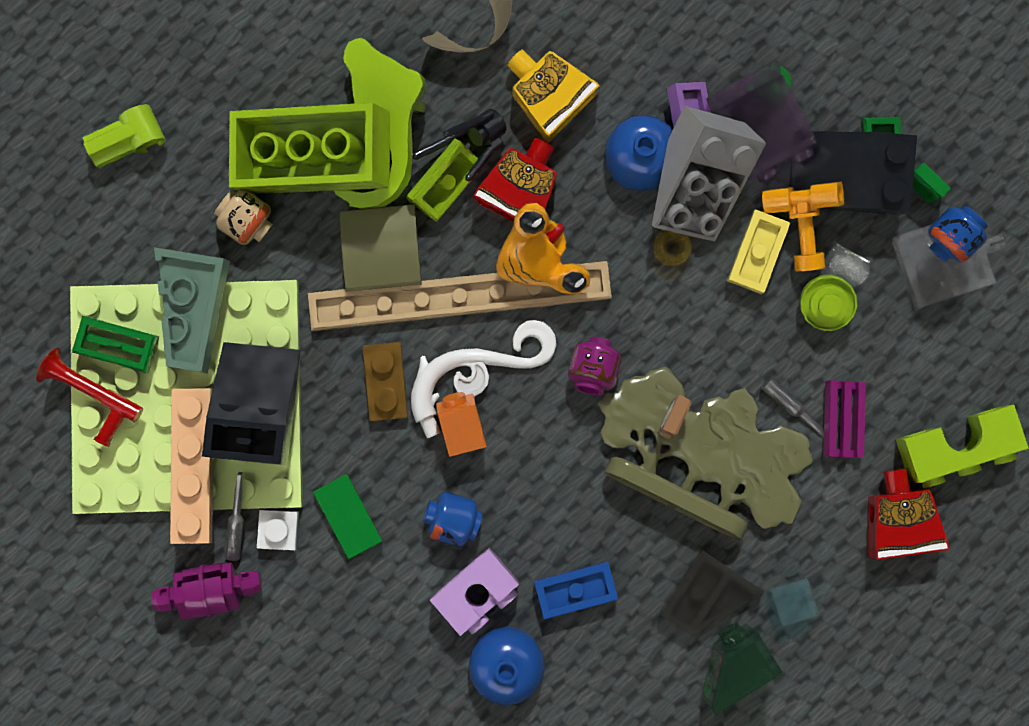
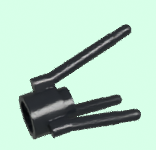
M488 109L475 118L443 132L444 138L413 153L412 157L414 160H418L449 145L454 139L459 140L468 135L474 145L487 146L465 176V180L469 182L481 170L491 155L503 146L500 137L506 133V123L496 110Z

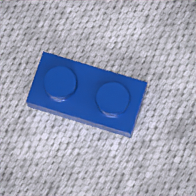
M608 561L534 580L544 619L618 600Z

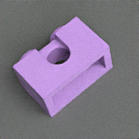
M489 547L432 596L430 601L460 636L467 630L474 634L489 620L485 613L496 604L500 609L504 608L518 595L514 589L519 585V581ZM481 584L488 590L489 597L484 603L474 604L468 599L466 591L471 585Z

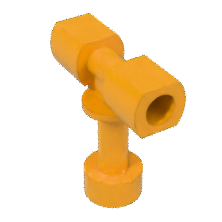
M842 182L815 184L808 190L794 191L793 187L762 191L764 213L789 211L790 219L797 218L801 254L793 256L795 271H811L826 268L824 252H816L813 216L820 215V208L844 205Z

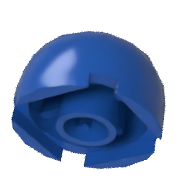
M648 115L633 116L618 124L608 137L605 149L606 168L613 179L624 188L630 190L649 191L658 188L667 142L672 132L671 127L661 119Z
M512 627L493 629L481 636L472 648L468 664L470 679L478 693L492 703L505 706L521 703L532 696L542 683L545 670L543 653L536 640L525 631Z

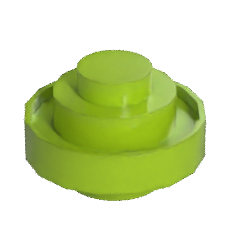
M832 274L820 275L810 280L803 288L800 296V310L805 320L814 328L823 331L838 330L846 326L854 317L857 309V296L852 286L842 277Z

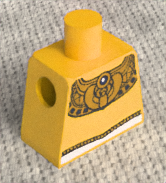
M522 49L507 64L520 78L512 88V96L547 143L599 91L600 85L551 51L546 53L536 63Z

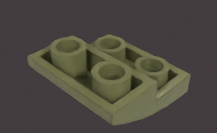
M415 204L340 212L342 258L347 292L422 285Z

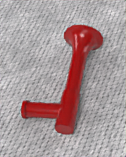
M58 347L52 349L41 362L37 370L36 381L38 383L46 379L62 381L111 409L98 435L94 437L96 442L109 447L123 418L125 417L135 423L140 418L143 407L75 372L62 361L60 357L61 349Z

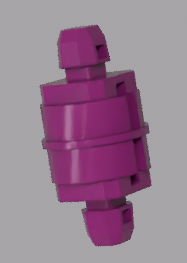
M232 562L207 566L202 564L196 568L174 573L173 587L168 585L151 593V602L154 610L160 612L172 611L176 607L182 620L206 616L211 618L217 614L239 609L240 595L243 594L245 597L262 590V580L260 573L254 570L242 571L237 575Z

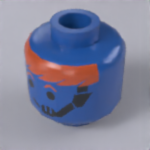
M966 205L962 209L955 206L949 207L929 227L928 236L933 243L928 248L944 263H947L950 259L957 263H965L987 241L985 229L988 225L976 212Z
M444 492L438 497L436 502H428L423 523L429 524L428 532L431 539L461 547L468 540H475L481 524L482 512L477 511V504L474 500L450 492Z

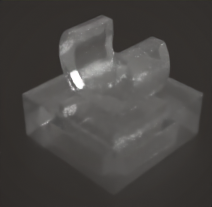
M836 244L829 256V269L826 275H842L847 279L852 288L854 281L862 285L870 273V261Z

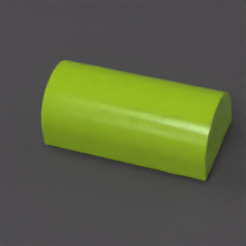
M454 139L408 193L406 198L413 205L415 204L426 216L437 222L471 182L466 181L465 176L478 158L461 141Z

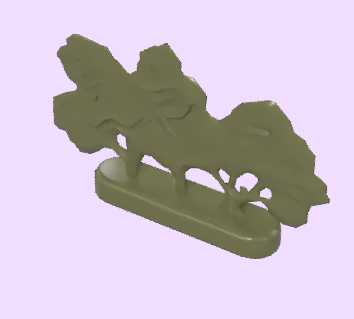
M658 368L649 371L645 376H634L623 381L618 393H607L604 399L599 401L598 405L606 417L601 430L604 443L612 448H625L628 445H635L644 460V463L638 466L623 458H611L604 471L610 478L735 540H742L747 529V522L728 511L732 504L745 503L750 507L756 523L764 529L776 527L781 522L788 525L793 524L802 501L788 477L789 475L802 472L804 468L812 464L813 459L809 451V440L803 433L783 426L759 432L755 425L759 408L746 388L731 392L726 399L718 396L705 400L699 412L688 410L677 435L670 439L658 435L657 432L672 400L678 395L685 397V392L682 384L669 368ZM646 429L652 430L655 434L657 444L654 453H650L652 446L645 445L644 431ZM633 430H636L639 438L637 442L630 436ZM662 445H670V450L666 453H660ZM676 456L688 464L689 473L681 487L656 475V466L660 459ZM702 480L704 482L719 483L721 485L720 504L716 505L692 493L691 490L695 482ZM744 484V492L741 495L734 494L738 485Z

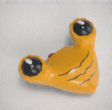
M538 203L524 205L515 215L511 232L499 252L496 263L497 275L516 284L551 287L569 295L582 293L590 285V274L584 266L574 263L562 265L560 261L562 254L566 250L564 225L550 220L544 207Z

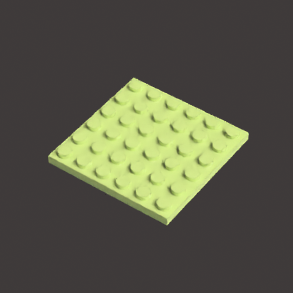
M299 281L226 282L208 374L166 366L161 321L164 319L163 298L159 295L158 284L70 286L71 369L143 407V412L135 423L125 417L123 418L110 442L111 445L106 447L96 442L94 437L98 435L111 409L71 386L72 514L171 511L172 389H213L223 342L300 350ZM82 316L159 336L158 343L155 344L153 350L155 351L154 357L150 360L149 366L151 367L149 373L72 353ZM89 326L87 333L141 348H144L146 341L93 326ZM86 340L83 348L140 363L142 357L138 354ZM300 361L288 465L213 458V510L233 509L238 472H243L241 509L303 507Z

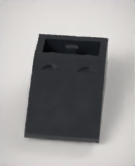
M223 342L206 416L202 457L288 465L301 350Z

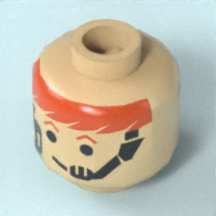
M231 189L214 212L218 216L216 221L217 228L240 245L248 244L253 238L260 242L273 225L267 220L271 214L270 206L248 190L235 192Z

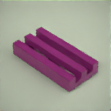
M825 381L823 456L864 458L866 382ZM838 389H841V412L839 413L840 449H836ZM852 390H853L852 443H851V450H850V440H851V403H852Z

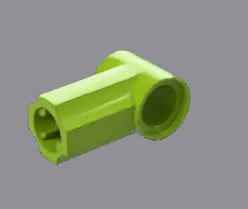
M147 104L138 105L124 111L119 116V121L82 137L88 155L98 168H102L132 153L142 154L148 152L147 147L156 143L160 146L166 141L150 105Z

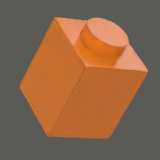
M463 392L452 393L442 399L443 401L436 403L449 457L487 447L473 393L465 395Z

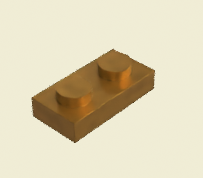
M401 342L364 345L363 356L369 420L408 418Z

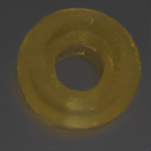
M667 230L662 231L654 242L656 258L667 266H678L684 263L690 256L692 249L688 235ZM675 241L679 245V252L677 254H669L665 249L667 242Z

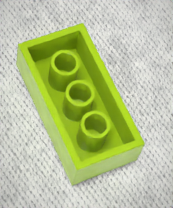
M373 102L230 111L229 188L238 191L248 190L253 194L389 188L390 112Z

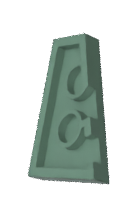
M154 247L155 261L159 262L161 281H158L159 295L163 298L164 319L161 321L166 366L208 374L230 261L224 258Z

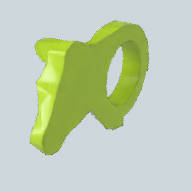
M358 38L348 42L343 59L351 73L354 102H373L390 112L392 167L389 188H378L365 193H360L356 190H334L337 196L348 202L349 206L372 209L385 207L396 200L410 181L412 170V113H425L426 103L421 99L427 88L425 78L420 73L408 69L392 58L380 53L367 40Z

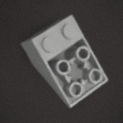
M684 106L667 142L652 226L715 242L766 142L745 122Z

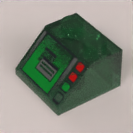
M735 622L725 627L718 633L721 639L713 643L701 697L715 715L783 674L758 631L746 623L740 626L738 622Z

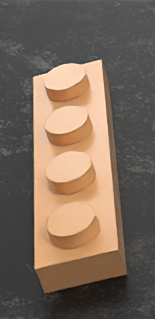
M210 388L172 389L170 544L212 543L213 458L202 457L206 416L213 390Z

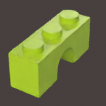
M1003 405L968 416L971 439L968 445L960 451L952 449L947 444L941 427L930 428L895 439L904 467L907 469L909 482L922 483L923 488L946 482L944 475L958 471L959 476H966L981 471L980 464L994 460L995 465L1018 459L1016 452L1029 449L1015 405Z

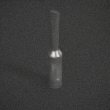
M769 378L762 385L761 389L789 414L800 417L824 439V428L805 413L802 404L785 391L775 380Z
M238 472L233 514L228 518L225 558L229 561H237L241 555L244 522L240 514L243 472Z

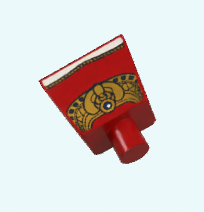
M534 138L526 155L510 148L473 195L474 202L513 223L517 212L526 204L538 203L546 211L557 178V172L545 166L554 147L541 139Z
M907 469L884 471L887 494L868 496V558L881 560L950 550L931 491L929 489L910 490Z

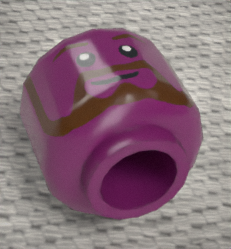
M590 337L589 342L578 343L575 346L568 370V377L575 383L574 388L589 395L601 396L604 394V391L611 390L615 386L622 357L617 350L611 347V341L601 337Z

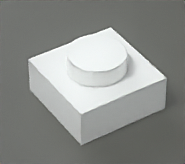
M259 510L257 548L297 550L299 512Z

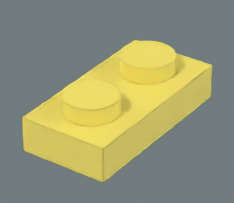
M755 209L752 212L727 281L763 294L790 222Z

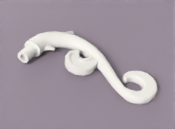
M537 320L526 321L519 325L514 333L513 348L519 352L521 351V344L524 339L528 337L537 338L541 343L542 349L537 356L532 358L516 357L478 348L447 352L433 359L430 363H428L425 356H421L419 370L411 391V408L416 423H421L426 437L430 438L441 433L434 418V415L437 414L434 405L439 398V394H433L435 384L446 372L460 366L470 367L472 371L471 376L466 378L460 371L456 372L453 385L457 392H463L465 395L473 393L475 397L481 394L488 386L489 374L485 365L531 369L549 362L557 346L556 337L552 329L544 322Z

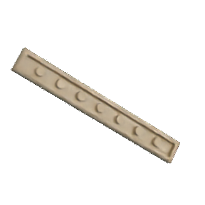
M607 261L577 264L584 266L589 272L590 285L582 293L573 295L561 293L551 287L516 284L501 278L497 273L422 281V285L350 292L342 289L308 293L311 331L611 299Z

